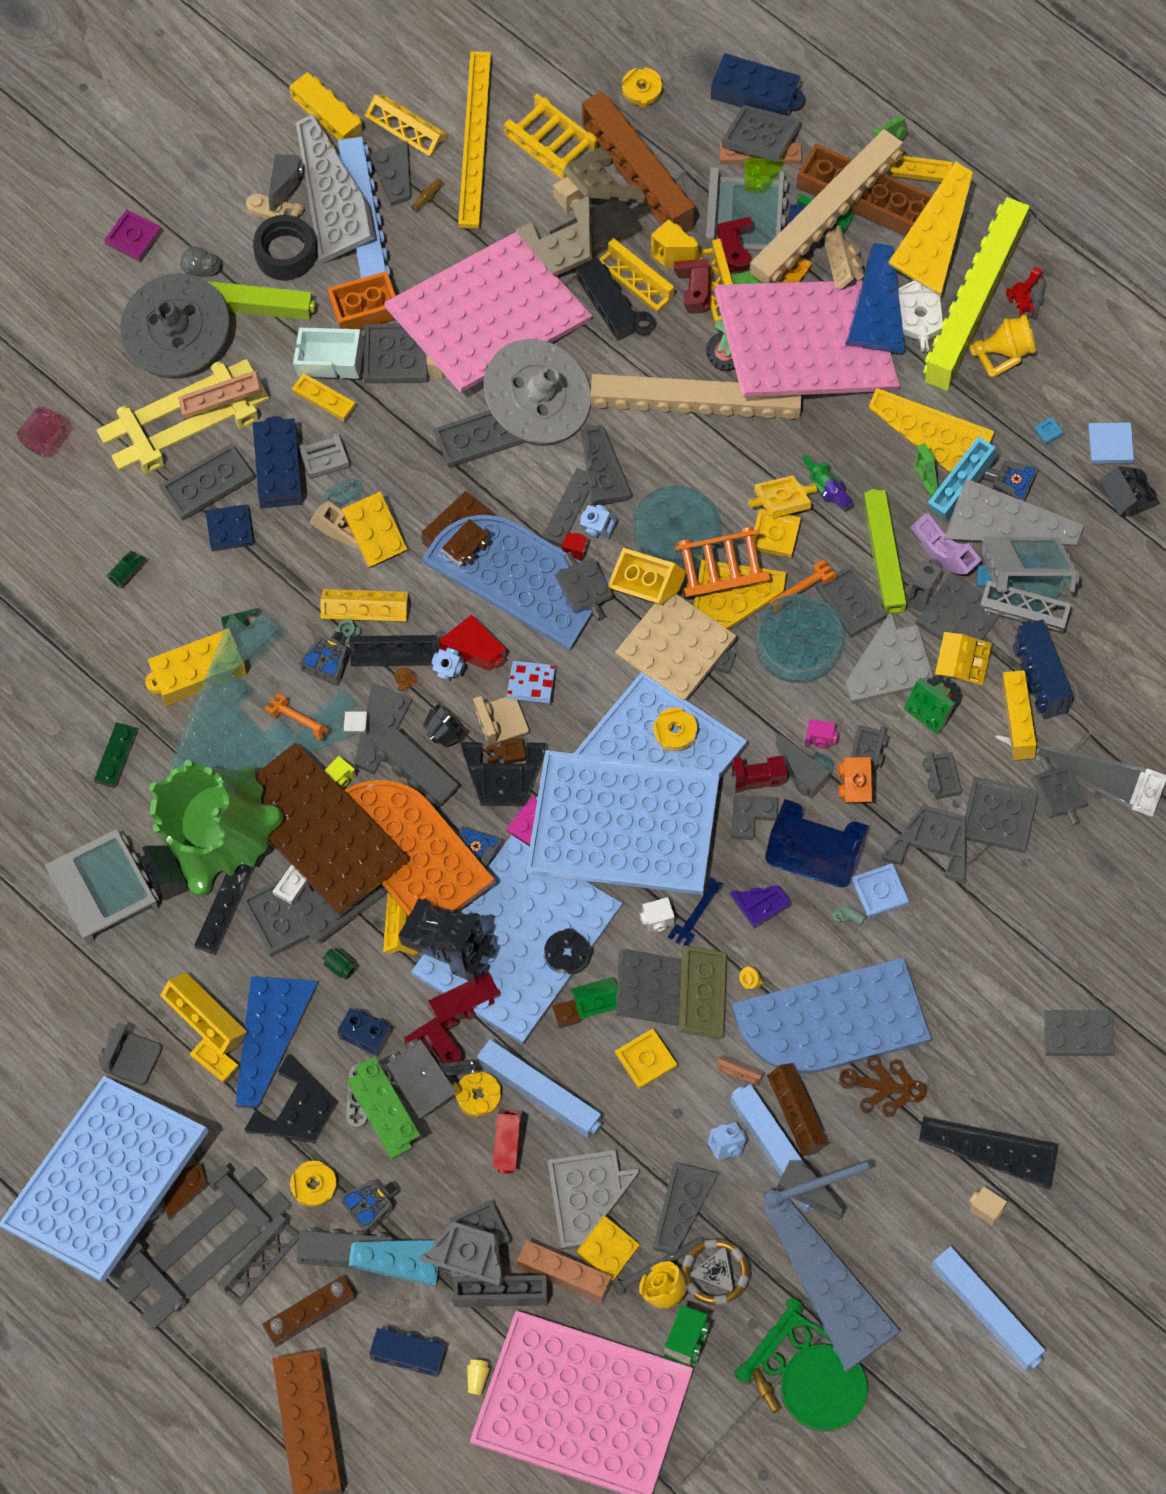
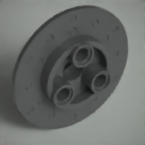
M190 274L164 275L143 285L128 301L120 324L122 343L133 362L149 373L164 377L187 375L207 365L219 353L227 338L229 314L221 294L206 280ZM195 311L192 316H188L190 312ZM179 344H184L181 348H176Z

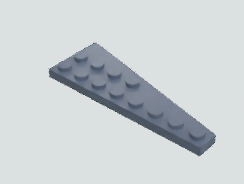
M789 1199L783 1200L777 1208L771 1210L764 1203L763 1209L773 1229L776 1230L782 1242V1247L787 1252L792 1262L791 1265L794 1271L796 1270L801 1280V1285L815 1313L818 1314L824 1326L823 1329L826 1335L828 1334L834 1346L833 1349L844 1366V1371L847 1373L899 1335L900 1331Z

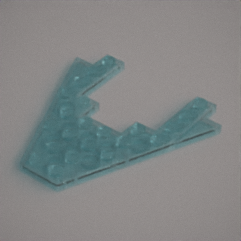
M263 613L248 627L231 614L170 762V767L172 769L183 767L186 760H191L192 762L219 769L240 770L251 765L255 769L256 774L295 742L309 754L352 737L354 734L344 733V722L341 718L355 703L339 689L310 717V719L329 729L327 734L322 733L324 738L321 741L313 735V730L309 727L302 725L293 734L279 719L262 734L233 705L247 690L233 673L278 628Z

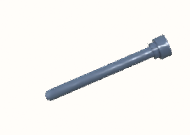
M863 1162L780 1192L778 1190L763 1192L765 1203L769 1210L777 1208L783 1200L870 1170L871 1165L868 1162Z

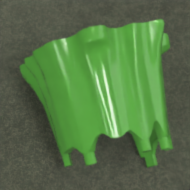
M186 760L183 767L172 769L167 779L151 783L149 786L153 797L150 805V816L156 822L153 825V830L171 848L177 864L181 867V873L188 884L190 892L197 896H205L209 893L213 879L218 872L224 871L229 876H233L239 865L246 864L253 867L259 855L267 849L269 834L283 820V813L278 807L262 804L263 787L256 780L255 769L251 765L240 770L212 768Z

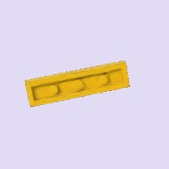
M384 94L374 96L365 117L402 140L407 141V143L428 156H432L438 143L445 141L448 136L446 132ZM376 106L382 108L384 117L377 118L373 115ZM397 117L400 127L393 128L389 118ZM413 127L416 137L409 138L405 128ZM427 136L433 140L429 149L423 146L421 138Z
M614 238L608 243V251L599 259L600 262L606 264L610 276L658 313L674 298V286ZM612 257L617 261L618 266H608L605 262ZM620 271H630L633 278H623L620 276ZM635 283H645L648 286V290L639 291L635 288ZM650 295H659L663 300L656 305L651 301Z
M720 239L712 240V248L698 251V260L702 259L703 256L713 255L714 260L709 266H712L713 272L719 278L716 282L712 281V293L719 283L721 285L733 284ZM712 296L710 308L716 324L718 320L722 321V317L717 314L719 309L717 298Z
M323 589L320 599L321 619L406 622L408 592Z
M388 892L383 952L393 954L402 951L416 955L418 954L417 951L401 945L398 935L406 922V913Z

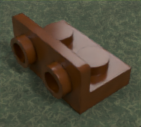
M468 519L441 548V552L459 567L465 562L469 564L476 556L474 552L478 548L483 549L489 542L490 530L486 529L483 531Z

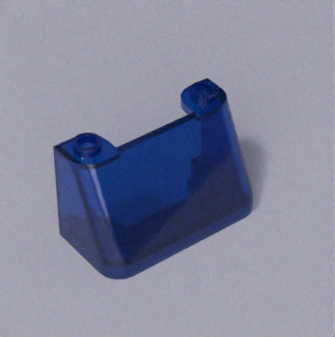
M784 799L770 833L765 854L767 863L773 867L835 887L842 888L848 886L869 825L854 821L848 823L844 831L803 819L804 810L802 806L796 802Z

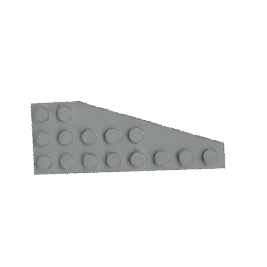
M310 115L296 122L302 163L304 164V175L319 260L325 263L375 238L368 202L317 117Z

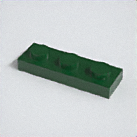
M118 722L115 723L96 772L95 783L116 788L137 734L136 727Z

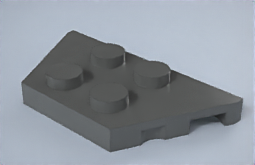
M452 1222L445 1229V1233L433 1242L434 1246L426 1254H422L419 1259L420 1261L501 1287L503 1285L497 1235Z

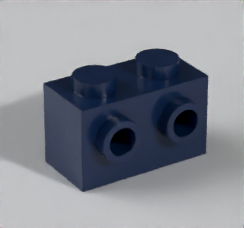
M350 1008L337 1030L338 1038L379 1057L391 1035L388 1023L379 1018L374 1020L368 1017L369 1015L361 1009L354 1010Z

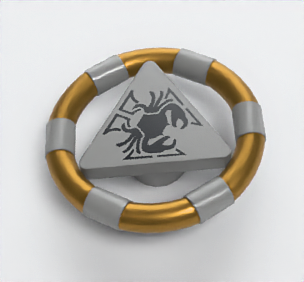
M711 1239L698 1243L687 1253L682 1264V1273L686 1278L687 1290L695 1299L702 1303L716 1306L727 1304L742 1294L749 1280V1265L745 1255L738 1247L728 1241ZM722 1248L690 1274L693 1261L700 1252L708 1249ZM726 1250L739 1262L741 1275L734 1290ZM691 1278L730 1293L714 1297L705 1295L695 1286Z

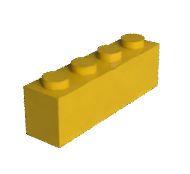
M307 72L289 86L291 98L309 115L317 117L321 126L337 141L356 138L362 134V121L357 114L353 115L344 102H339L330 89L326 90L317 77H312Z
M1025 670L1003 672L1002 690L1013 760L1035 758L1036 741Z
M186 972L168 980L160 996L221 1056L239 1047L247 1031Z

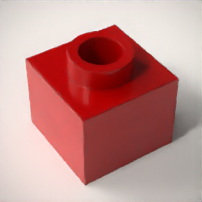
M567 532L562 545V551L566 553L571 552L574 558L583 562L587 549V537L580 533Z

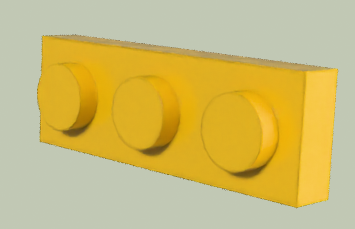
M901 156L897 162H893L890 165L889 176L942 183L952 168L953 162Z
M304 373L292 387V393L345 422L356 407L354 401Z

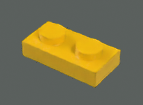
M204 1038L189 1054L193 1060L223 1084L239 1068L238 1064L227 1055L221 1056Z

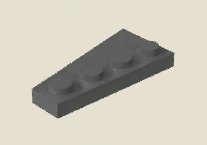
M603 425L584 427L581 431L591 505L629 500L631 492Z
M372 682L366 709L367 734H361L354 762L355 767L375 775L381 763V760L375 755V744L393 726L398 730L412 703L411 698Z
M673 1163L653 1250L676 1255L716 1181L718 1173Z

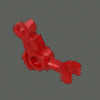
M1037 266L1032 269L1029 278L1025 282L1021 281L1014 284L1012 289H1006L1008 302L1012 303V298L1015 299L1016 307L1019 306L1020 317L1027 310L1032 315H1035L1034 306L1029 294L1031 292L1030 288L1035 283H1038V279H1044V276L1040 275L1043 270Z

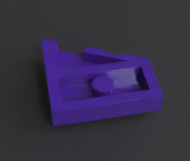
M769 886L765 889L751 888L750 891L742 892L733 890L730 892V897L753 928L758 927L791 906V902L779 886Z

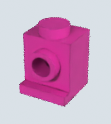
M809 719L805 747L809 748L810 744L818 748H826L836 744L838 731H834L835 723Z

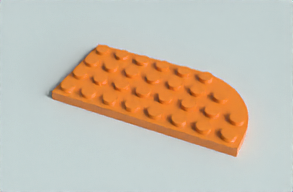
M372 780L355 784L343 790L408 857L407 863L381 883L408 917L418 898L429 901L432 906L440 907L443 910L451 909L452 913H456L495 884L494 878L430 802L415 789L395 781Z

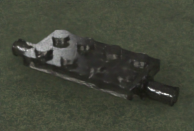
M615 197L590 210L592 221L590 224L592 255L607 248L608 243L613 238L620 241L641 230V224L637 219L652 212L648 202L645 200L643 203L630 208L625 201H620L618 197ZM577 218L551 230L550 235L577 223Z

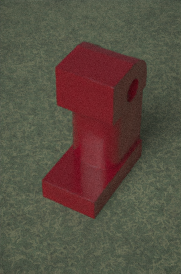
M751 216L717 224V237L721 240L730 273L738 274L750 271L751 260L748 249H743L740 235L752 232L753 223Z
M699 259L674 262V271L677 277L689 278V290L684 291V306L688 314L707 311L712 304L713 268L709 266V260Z
M783 755L769 757L764 763L744 766L741 757L732 759L731 773L732 777H735V793L750 789L777 787L783 785L787 780Z
M436 1017L404 1037L405 1046L416 1038L418 1040L426 1039L442 1063L462 1061L460 1050Z

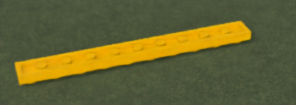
M471 51L459 228L479 229L491 52Z

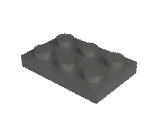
M852 565L836 573L837 577L825 585L822 581L816 584L815 589L850 638L887 617L885 610Z
M1044 1010L1045 1056H1114L1112 1011Z

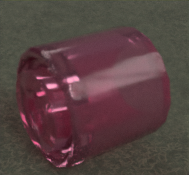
M38 406L18 430L17 437L28 450L45 457L64 435L67 426L56 412Z

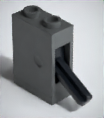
M417 1038L406 1045L408 1049L403 1053L398 1051L388 1058L390 1062L384 1065L419 1118L428 1116L461 1092L452 1076L473 1074L475 1072V1065L472 1060L442 1063L426 1039L418 1040Z

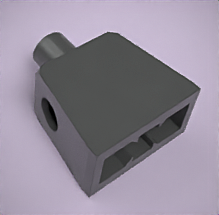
M931 559L929 562H921L909 582L905 598L906 606L923 612L938 586L942 572V565L938 560Z

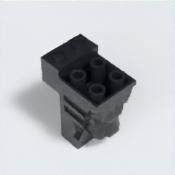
M418 898L398 935L401 945L449 964L453 975L475 984L479 977L482 978L487 968L486 964L489 958L492 959L497 950L494 937L485 933L480 914L462 915V912L452 913L451 909L443 910L440 907L432 906L429 901Z

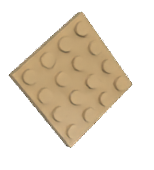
M674 594L662 604L655 603L615 651V656L684 701L690 697L736 640V635L677 594Z

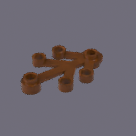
M870 1056L868 1058L867 1068L875 1071L881 1081L857 1077L856 1072L852 1069H845L839 1075V1084L845 1089L858 1086L880 1090L871 1097L861 1100L860 1110L863 1113H870L876 1104L893 1093L902 1094L893 1102H886L883 1105V1115L893 1117L897 1109L909 1101L919 1103L924 1100L927 1094L926 1086L918 1080H912L903 1068V1063L897 1059L890 1062L889 1071L894 1075H898L903 1084H897L893 1081L877 1056ZM875 1060L878 1065L871 1066L869 1062ZM897 1064L900 1066V1069L894 1070L892 1065ZM847 1077L852 1080L849 1084L844 1082V1079ZM916 1089L919 1091V1094L913 1095L911 1090ZM869 1103L871 1107L866 1109L863 1107V1104ZM892 1107L893 1112L888 1113L885 1108Z

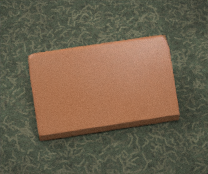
M722 1055L717 1063L718 1071L756 1086L760 1085L764 1075L763 1070L726 1055Z

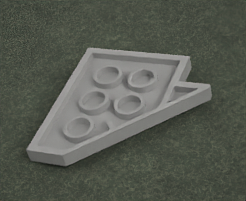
M888 614L845 682L850 704L912 691L918 679L923 678L925 681L928 678L932 679L933 674L918 625L896 629L892 614Z
M615 1150L547 1160L561 1250L579 1248L601 1217L608 1216L639 1175L638 1169L619 1171Z

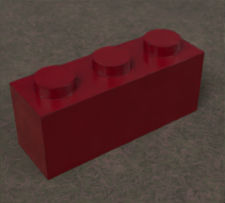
M486 972L482 978L479 977L476 984L468 981L428 1000V1008L442 1027L449 1030L456 1027L460 1020L475 1018L476 1012L474 1009L477 1008V1005L489 1000V1006L495 1004L494 999L500 997L501 994L489 972Z

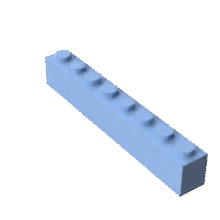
M362 137L338 140L340 157L368 202L375 238L356 247L360 276L364 278L387 271L390 278L389 265H384V260H387L386 248H381V243H384L383 231H378V225H381L380 214L375 213V208H378L377 197L372 196V191H375L373 178L369 179V174L372 173L370 161L366 162V157L369 156L367 144L363 145Z

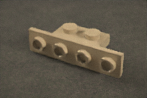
M837 225L832 230H829L823 239L835 287L841 290L854 278L859 281L864 277L863 263L860 260V251L857 246L849 244L844 240L841 226Z

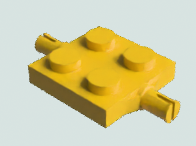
M793 475L755 484L754 491L758 497L749 499L748 504L750 508L760 505L764 506L772 518L811 508V501L807 494L816 493L817 486L815 484L802 486Z

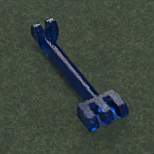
M710 877L707 882L708 890L684 926L680 927L675 924L668 935V939L673 940L675 935L678 934L679 936L675 943L680 945L685 938L687 940L683 946H690L695 938V935L690 931L714 895L719 892L723 883L716 882L713 877Z

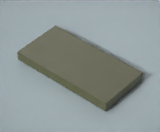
M686 945L682 947L679 1033L715 1039L723 1038L727 952Z

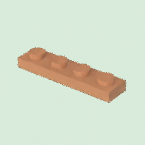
M720 142V164L801 165V143H790L778 162L722 147V142Z
M255 370L178 397L182 416L188 418L261 393L262 388L259 374Z

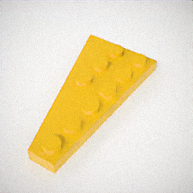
M957 162L954 163L888 262L889 266L940 296L942 295L943 285L973 177V171Z
M876 388L869 404L871 412L917 447L925 443L928 450L931 449L933 451L935 462L949 473L978 436L988 443H991L994 436V431L878 388Z

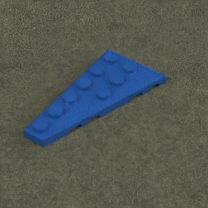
M874 243L870 249L866 272L862 279L863 283L858 293L853 312L854 316L849 326V334L845 344L902 354L905 350L897 275L896 269L888 264L894 255V249L891 245Z
M251 976L245 1021L247 1033L243 1038L236 1107L259 1109L275 1071L278 1070L280 1061L300 1024V1019L310 1003V998L318 986V981Z

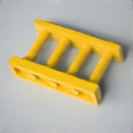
M536 94L534 96L535 108L519 123H514L510 119L505 122L504 135L562 180L567 177L563 172L565 165L571 163L586 148L591 151L596 150L597 139L591 132H586L551 105L547 98H542ZM541 113L550 119L534 135L524 131ZM555 125L565 130L549 146H544L539 142ZM571 136L580 142L564 158H559L554 154Z

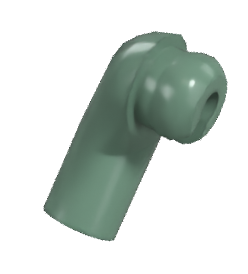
M850 906L838 908L832 914L833 920L838 923L852 920L861 926L866 919L865 915Z

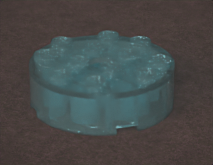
M674 485L659 488L648 494L635 511L633 540L637 552L675 563L685 571L682 551L674 552L673 549L678 545V542L690 539L692 543L718 537L719 519L714 505L704 494L690 487ZM716 544L711 545L713 552L715 551ZM703 547L690 549L694 569L701 566V560H705Z
M803 594L783 596L769 604L760 615L755 638V649L758 659L770 674L786 682L807 683L820 679L833 669L839 659L843 639L842 624L833 608L819 598L814 599L803 596Z

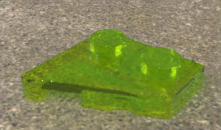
M744 158V191H765L783 168V159H780L778 162L767 158Z

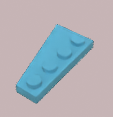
M435 1240L354 1242L351 1244L349 1267L434 1286L437 1281L438 1266L420 1261L419 1259L422 1254H426L434 1246L433 1242Z

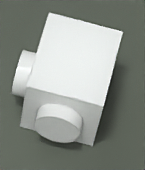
M668 897L642 904V913H639L642 926L646 925L648 932H662L667 927L674 925V914Z

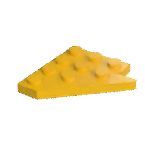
M701 560L698 578L700 585L707 584L709 579L706 560ZM715 562L717 575L721 581L729 579L730 570L728 563ZM737 565L738 571L742 576L750 575L751 567ZM760 568L763 572H769V581L695 596L694 607L727 630H730L768 605V601L783 593L786 572Z

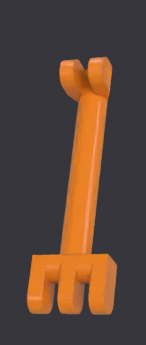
M825 560L813 565L814 574L768 601V606L770 609H773L775 615H779L782 612L781 603L819 580L825 585L837 577L835 571H832V568Z
M279 693L274 696L278 702L273 699L269 701L273 708L267 705L263 708L267 714L274 718L281 712L313 730V735L319 741L324 738L322 733L327 734L329 732L326 726L288 707V699Z

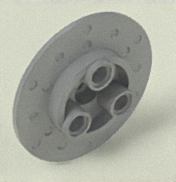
M524 339L512 342L501 348L488 364L484 376L485 399L492 415L504 429L522 440L538 444L562 441L574 434L584 423L588 415L591 394L587 377L578 362L568 352L553 343L538 339Z

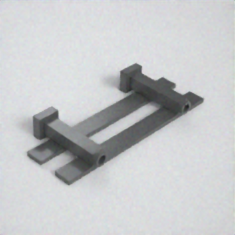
M222 1164L206 1179L208 1186L214 1192L219 1189L223 1193L219 1199L149 1261L143 1256L145 1251L137 1241L121 1257V1262L127 1269L132 1266L137 1271L116 1290L128 1304L149 1286L161 1296L156 1303L141 1315V1318L152 1330L158 1327L174 1311H180L186 1305V1300L257 1238L278 1214L282 1215L291 1207V1204L279 1192L260 1209L250 1200L249 1196L267 1181L255 1167L237 1183H234L230 1179V1170ZM237 1208L248 1220L175 1286H172L162 1274Z

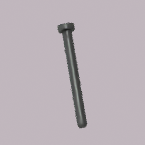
M696 1238L680 1247L676 1255L668 1254L620 1282L618 1279L614 1280L612 1286L618 1296L625 1294L624 1290L641 1281L644 1274L648 1276L652 1272L651 1267L661 1262L670 1261L673 1263L682 1258L695 1245L703 1242V1238Z

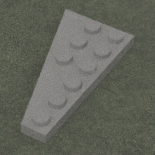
M965 479L943 539L982 541L983 537H1058L1062 545L1075 546L1078 543L1084 525Z

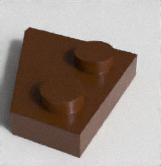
M201 1163L183 1168L164 1195L163 1202L169 1220L173 1219L183 1206H187L196 1195L207 1188Z

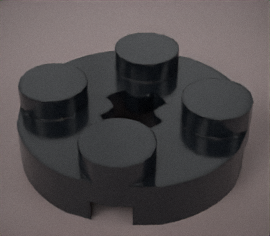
M570 928L558 931L548 938L544 946L545 961L554 972L575 974L582 970L587 963L589 956L588 943L582 935ZM563 948H567V949L569 948V949H571V951H570L571 956H568V955L562 956V955H561V953L563 952L562 949H563Z

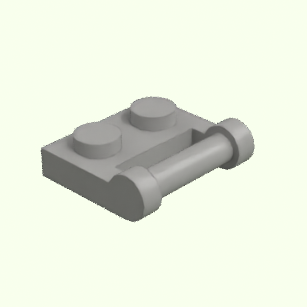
M338 433L333 434L331 438L307 445H298V450L309 479L349 467V462ZM335 445L334 448L308 455L310 452Z

